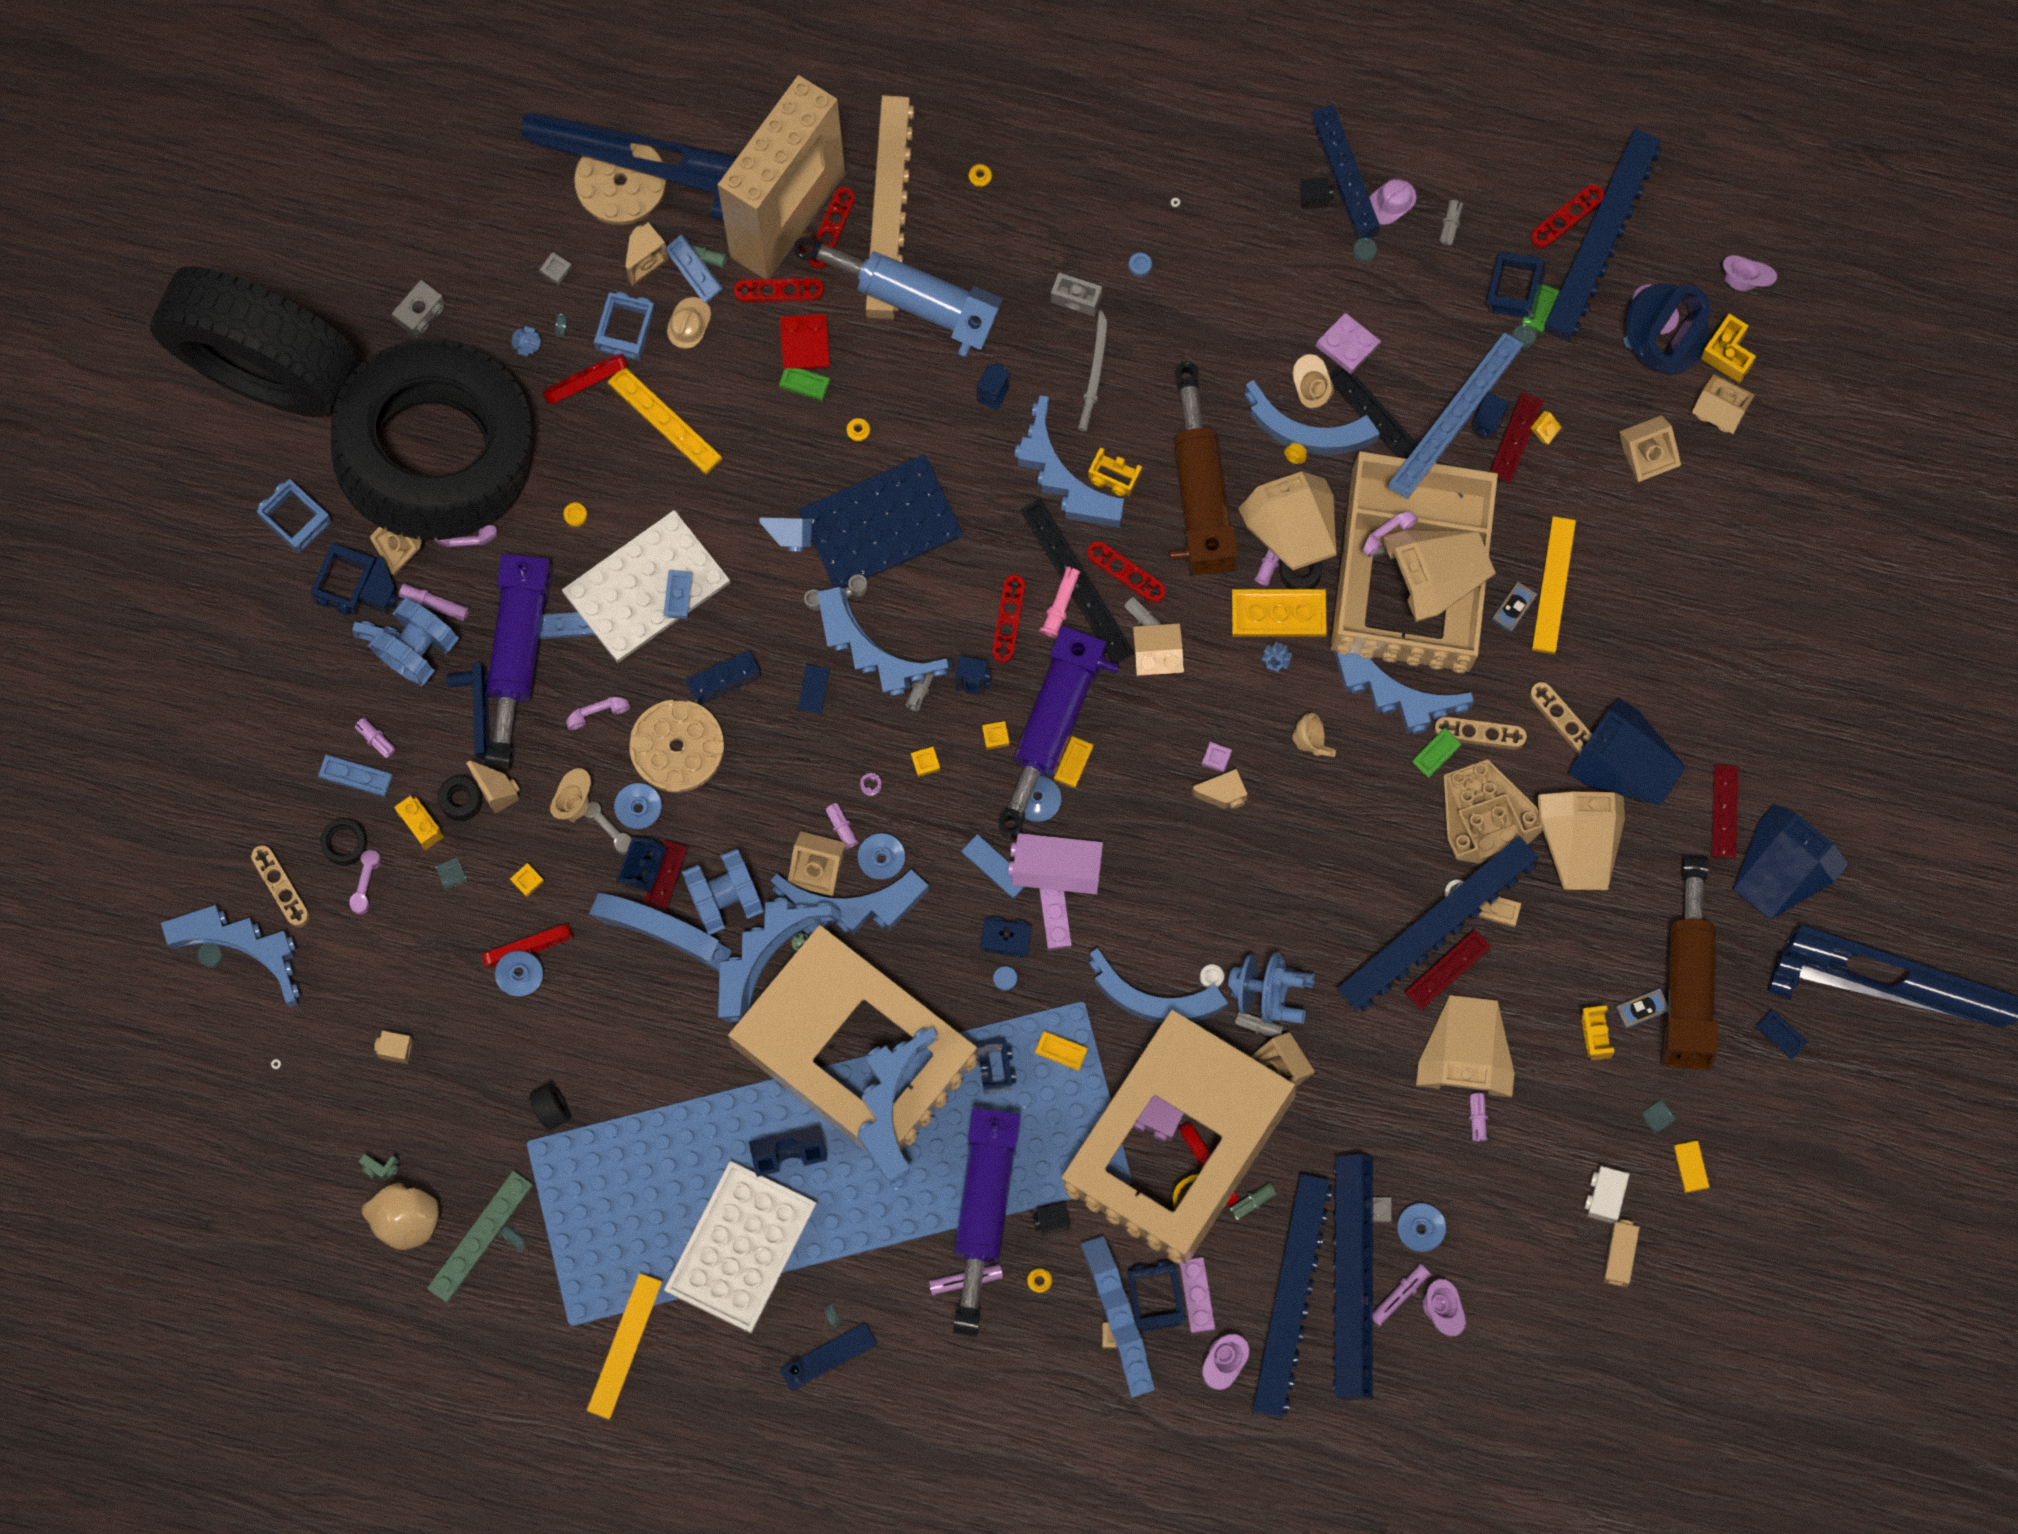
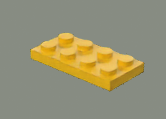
M1232 589V637H1326V589Z

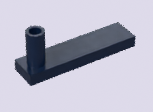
M472 663V671L447 674L446 681L448 688L473 685L475 755L484 760L487 747L490 746L488 695H486L488 672L482 663Z
M866 1323L779 1370L789 1389L793 1392L877 1346V1343Z

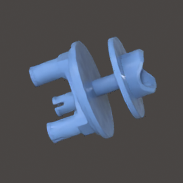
M1279 952L1272 954L1264 981L1257 980L1258 965L1255 955H1248L1243 967L1232 968L1228 979V986L1232 990L1231 997L1238 999L1241 1014L1249 1013L1255 992H1262V1017L1264 1023L1271 1024L1275 1020L1304 1023L1306 1011L1285 1007L1284 1002L1289 987H1299L1302 989L1308 987L1312 989L1315 981L1313 979L1315 977L1314 973L1296 972L1292 968H1286L1285 959Z

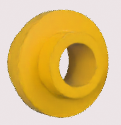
M975 165L969 171V180L974 186L984 187L991 181V171L985 165ZM982 172L984 176L979 178L976 174Z
M860 418L850 421L847 426L849 438L854 441L865 440L870 434L869 424ZM860 426L863 429L861 432H856L854 428Z
M1291 443L1284 451L1287 460L1293 464L1304 463L1307 459V450L1302 445Z
M1042 1268L1034 1269L1028 1276V1286L1036 1293L1047 1291L1052 1283L1050 1273ZM1037 1277H1042L1044 1279V1283L1042 1285H1037L1035 1283V1279Z

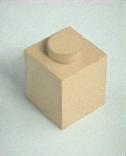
M382 1031L381 1037L376 1038L374 1050L377 1051L380 1059L408 1064L413 1040L407 1035Z

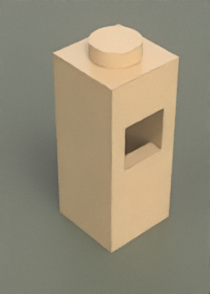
M1620 1220L1619 1223L1615 1222L1613 1225L1603 1283L1622 1287L1629 1285L1639 1227L1634 1226V1222Z

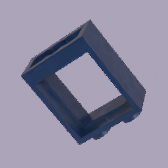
M1511 252L1506 254L1499 253L1487 299L1489 313L1534 319L1546 273L1544 260L1537 256L1522 257ZM1504 267L1535 271L1528 300L1497 296Z
M331 543L310 592L313 600H315L314 602L322 607H327L328 605L335 607L336 611L344 615H349V613L357 615L361 606L359 596L376 562L375 558ZM334 560L363 569L350 601L321 591Z
M1161 1262L1155 1264V1268L1146 1269V1266H1136L1127 1273L1134 1319L1139 1333L1185 1325L1176 1264L1170 1265V1262ZM1170 1275L1176 1313L1141 1319L1135 1281Z

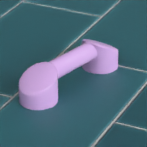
M1412 512L1400 513L1369 535L1363 547L1365 555L1370 557L1382 547L1378 540L1398 525L1403 530L1411 528L1418 521L1417 516Z
M491 525L483 526L482 529L478 530V536L453 537L444 540H437V537H434L433 541L447 548L485 545L497 536V527Z
M609 697L600 702L578 708L566 721L568 730H576L586 725L585 716L611 708L614 715L627 712L631 708L629 702L624 698Z
M366 850L361 855L363 869L357 892L349 900L350 908L355 914H364L370 907L365 894L371 871L378 868L381 864V857L375 850Z

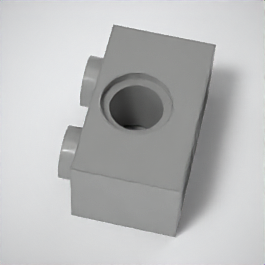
M1059 272L1051 291V303L1095 317L1102 297V286Z
M420 280L392 312V317L396 324L416 338L419 333L422 334L426 331L430 320L434 316L437 317L443 311L445 303L442 295ZM418 307L425 308L422 313H415Z

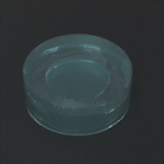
M1361 238L1354 245V256L1361 262L1371 261L1376 255L1377 246L1372 239Z
M557 314L556 337L565 336L566 314Z
M1522 324L1515 328L1512 337L1524 343L1522 349H1527L1534 344L1536 332L1533 327Z
M206 943L198 950V960L207 968L216 967L222 961V951L214 943Z
M833 1303L826 1306L824 1311L832 1328L836 1329L843 1326Z

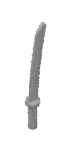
M1099 311L1092 371L1088 391L1083 397L1085 406L1083 407L1078 430L1083 432L1087 431L1093 406L1098 400L1096 393L1101 373L1107 320L1103 311Z

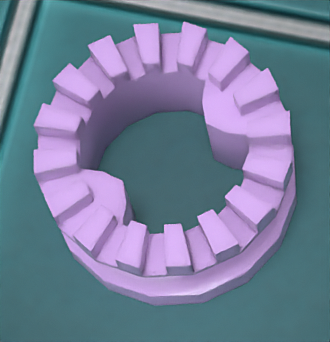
M867 773L861 778L860 787L864 794L874 796L880 792L882 784L878 775ZM869 779L872 782L876 781L878 783L877 787L873 790L870 787H864L865 782Z

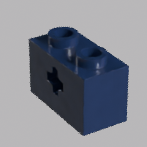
M990 917V920L985 919L980 950L985 953L1028 959L1032 926L1020 920L1009 923L1004 922V919L999 917ZM1008 932L1010 933V937L1008 938V941L1003 940V936L1005 935V933Z

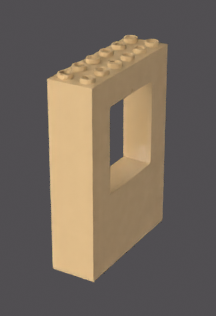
M800 75L796 77L718 183L730 258L765 280L771 278L794 246L796 240L803 234L845 176L837 99Z
M1359 452L1351 475L1331 650L1342 655L1353 653L1359 654L1363 658H1383L1387 662L1403 661L1411 666L1422 664L1437 670L1447 668L1452 669L1456 673L1470 672L1478 657L1486 581L1446 609L1442 639L1405 634L1403 638L1402 633L1365 626L1373 555L1367 557L1363 552V547L1369 535L1394 518V516L1404 512H1412L1417 516L1418 521L1408 530L1479 531L1489 556L1498 474L1435 464L1409 499H1406L1389 489L1388 486L1407 459ZM1458 493H1461L1464 497L1460 498ZM1398 525L1384 536L1404 530ZM1380 538L1378 541L1382 544L1381 548H1386L1383 539Z
M819 925L728 1034L731 1046L867 1152L858 1139L857 1133L860 1132L859 1128L869 1121L874 1123L876 1120L862 1100L818 1067L813 1060L862 1001L868 1002L911 1037L923 1028L928 1030L932 1027L937 1034L938 1040L928 1046L927 1049L933 1053V1057L911 1082L910 1085L913 1089L911 1090L907 1087L893 1105V1130L900 1152H902L906 1145L910 1147L918 1137L916 1133L921 1127L925 1129L933 1119L932 1113L936 1109H942L948 1101L947 1095L950 1091L953 1090L955 1092L963 1082V1079H961L966 1072L971 1073L977 1066V1047Z
M1171 1010L1061 1177L1064 1189L1066 1190L1065 1194L1074 1200L1080 1198L1085 1201V1206L1095 1213L1101 1211L1106 1214V1219L1116 1226L1119 1223L1122 1224L1133 1237L1138 1239L1141 1236L1148 1241L1147 1245L1156 1251L1162 1249L1168 1253L1167 1257L1177 1264L1183 1262L1187 1265L1296 1097L1295 1084ZM1154 1096H1157L1222 1136L1221 1142L1175 1212H1170L1141 1193L1138 1197L1135 1196L1137 1193L1135 1189L1105 1171Z

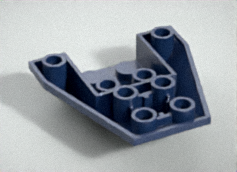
M1618 698L1582 749L1568 774L1588 787L1661 806L1686 769V766L1641 712Z
M1774 804L1758 824L1733 891L1766 918L1772 920L1833 884L1849 864L1834 843L1798 814Z

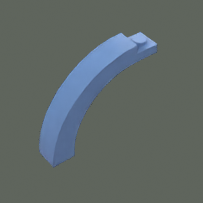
M1254 380L1246 384L1244 397L1250 406L1254 405L1251 407L1250 416L1268 435L1286 446L1296 443L1304 446L1307 453L1337 455L1363 449L1379 440L1380 433L1367 415L1355 422L1339 427L1318 428L1303 425L1287 418L1273 407Z
M598 893L589 912V915L606 925L622 927L654 938L694 957L719 972L720 962L728 961L732 952L729 948L718 943L719 940L665 913L624 898Z
M1098 948L1090 953L1091 961L1088 963L1095 974L1100 973L1095 978V984L1114 1004L1136 1017L1156 1023H1163L1170 1011L1173 1010L1191 1022H1197L1228 1009V1002L1215 984L1202 992L1187 997H1155L1142 993L1125 983L1110 967Z

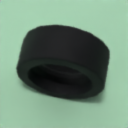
M338 819L332 821L324 828L321 834L320 845L324 855L330 862L339 866H348L355 864L361 859L362 853L366 851L367 840L365 833L356 822L350 819ZM341 829L352 831L358 840L355 850L345 856L335 854L330 847L332 835Z

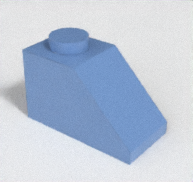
M760 518L762 526L780 546H788L789 551H803V547H811L812 519Z

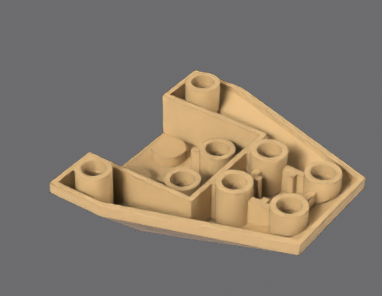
M1302 471L1258 486L1238 508L1246 528L1292 570L1336 556L1334 497L1325 478Z
M1404 530L1383 536L1382 538L1390 559H1397L1410 592L1407 602L1415 622L1438 616L1495 575L1479 531Z
M1488 759L1444 775L1447 836L1457 860L1478 864L1491 860L1518 836L1528 845L1543 831L1537 807Z
M1563 792L1538 795L1539 820L1563 889L1608 890L1625 822L1624 796L1612 792Z
M1450 995L1419 1060L1416 1086L1440 1089L1441 1085L1478 1089L1488 1091V1095L1512 1098L1514 1069L1498 1001Z

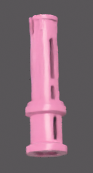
M1066 567L1052 607L1047 609V618L1044 626L1040 627L1039 632L1053 638L1058 637L1061 624L1067 618L1065 610L1080 571L1074 568L1071 570V567Z

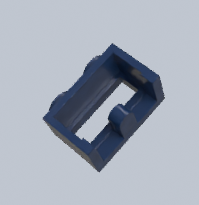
M998 363L995 365L991 364L990 367L987 366L980 379V383L976 385L977 402L998 411L1010 389V372L1007 371L1006 367Z
M960 656L955 676L956 691L964 689V692L980 695V693L985 692V689L989 690L992 670L988 669V661Z
M632 837L616 881L631 889L651 892L667 848L651 839ZM650 852H653L651 860H649L648 856ZM643 870H646L643 882H641L640 878L643 873Z
M1005 1039L977 1043L984 1095L1012 1090V1084L1016 1083L1015 1069H1010L1008 1060H1013L1011 1046H1006ZM1001 1051L1005 1083L993 1085L989 1052Z

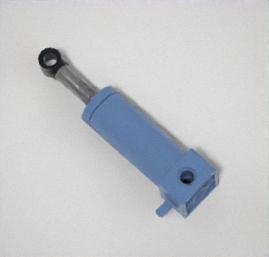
M803 233L794 243V253L800 259L820 260L858 276L860 281L857 288L858 292L867 294L870 297L953 331L951 338L962 342L958 353L963 357L967 356L971 346L979 350L982 349L1003 301V298L973 286L972 290L968 291L885 255L882 256L881 253L876 251L872 252L869 260L861 261L859 258L857 259L851 255L849 256L847 253L845 254L824 245L823 241H820L813 233ZM803 241L809 242L812 245V250H804L801 243Z

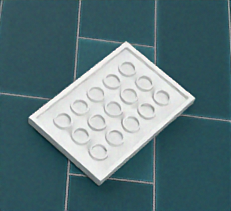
M674 510L563 588L562 593L614 660L619 663L679 620L664 617L669 570L692 572L688 613L730 584V579Z
M730 1161L664 1291L752 1334L817 1203L763 1176L756 1177V1173Z

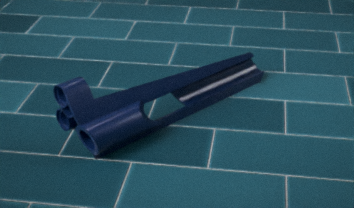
M532 112L523 116L521 135L528 143L595 159L715 194L711 218L724 221L718 183L738 156ZM630 142L683 153V159L677 165H671L634 157L631 152Z
M1805 925L1795 929L1786 941L1782 954L1776 963L1768 989L1770 993L1791 999L1794 987L1797 988L1799 978L1995 1027H2006L2018 1021V996ZM1862 955L1910 972L1899 983L1889 985L1849 971L1846 967V962L1852 956Z

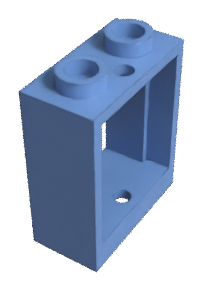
M609 292L594 341L596 351L612 355L622 353L625 358L640 361L655 314L654 304L646 298L639 297L635 299L622 292H616V294ZM615 307L646 314L637 344L606 337Z
M290 479L286 483L282 482L275 489V493L269 499H264L259 504L257 510L260 519L298 554L332 523L329 515ZM292 494L315 514L293 538L270 518Z

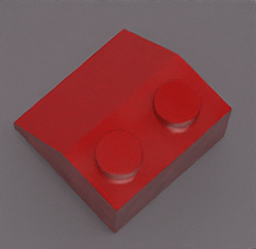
M826 314L780 317L783 369L830 368Z

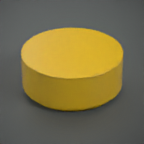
M571 503L564 509V519L569 526L580 527L587 520V511L582 504Z

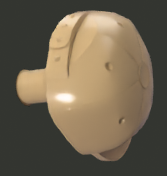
M395 1183L382 1189L373 1199L363 1205L361 1209L364 1218L370 1223L369 1225L376 1237L385 1244L400 1251L412 1249L429 1241L438 1221L437 1201L427 1193L415 1188L407 1189L401 1183Z

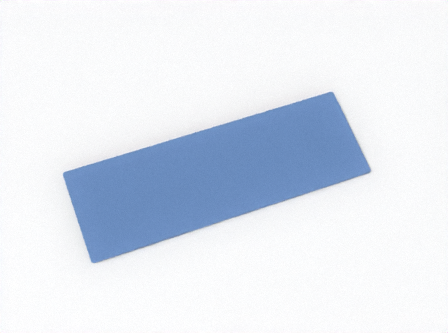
M1077 1002L958 1032L976 1047L977 1043L1005 1039L1006 1046H1011L1013 1060L1008 1061L1010 1069H1015L1016 1083L1012 1084V1090L984 1095L979 1058H977L978 1064L974 1070L963 1075L961 1078L963 1082L955 1092L951 1090L947 1095L948 1101L942 1109H936L932 1113L933 1119L925 1129L921 1127L916 1133L918 1135L916 1141L910 1147L906 1145L901 1153L910 1167L911 1173L891 1186L866 1151L774 1079L528 1141L527 1148L568 1323L571 1326H576L624 1314L639 1273L662 1281L654 1306L679 1300V1298L666 1293L664 1289L729 1162L732 1161L755 1173L749 1141L818 1125L820 1127L827 1161L803 1166L801 1159L789 1158L780 1163V1172L763 1176L817 1203L782 1273L957 1229L969 1151L968 1134L972 1108L1020 1114L1021 1116L1017 1154L1014 1156L1006 1216L1072 1200L1071 1197L1065 1194L1066 1190L1064 1189L1061 1177L1111 1103L1085 1003ZM1043 1031L1088 1048L1079 1072L1035 1055V1050ZM927 1048L919 1052L908 1065L898 1085L894 1103L907 1087L911 1090L913 1089L910 1085L911 1082L933 1057V1053ZM1001 1051L989 1052L993 1085L1004 1084L1005 1078ZM868 1055L820 1067L860 1100H862L863 1091L873 1084L877 1086L880 1084L866 1063ZM1121 1144L1105 1171L1125 1184L1130 1185L1132 1178L1123 1144Z

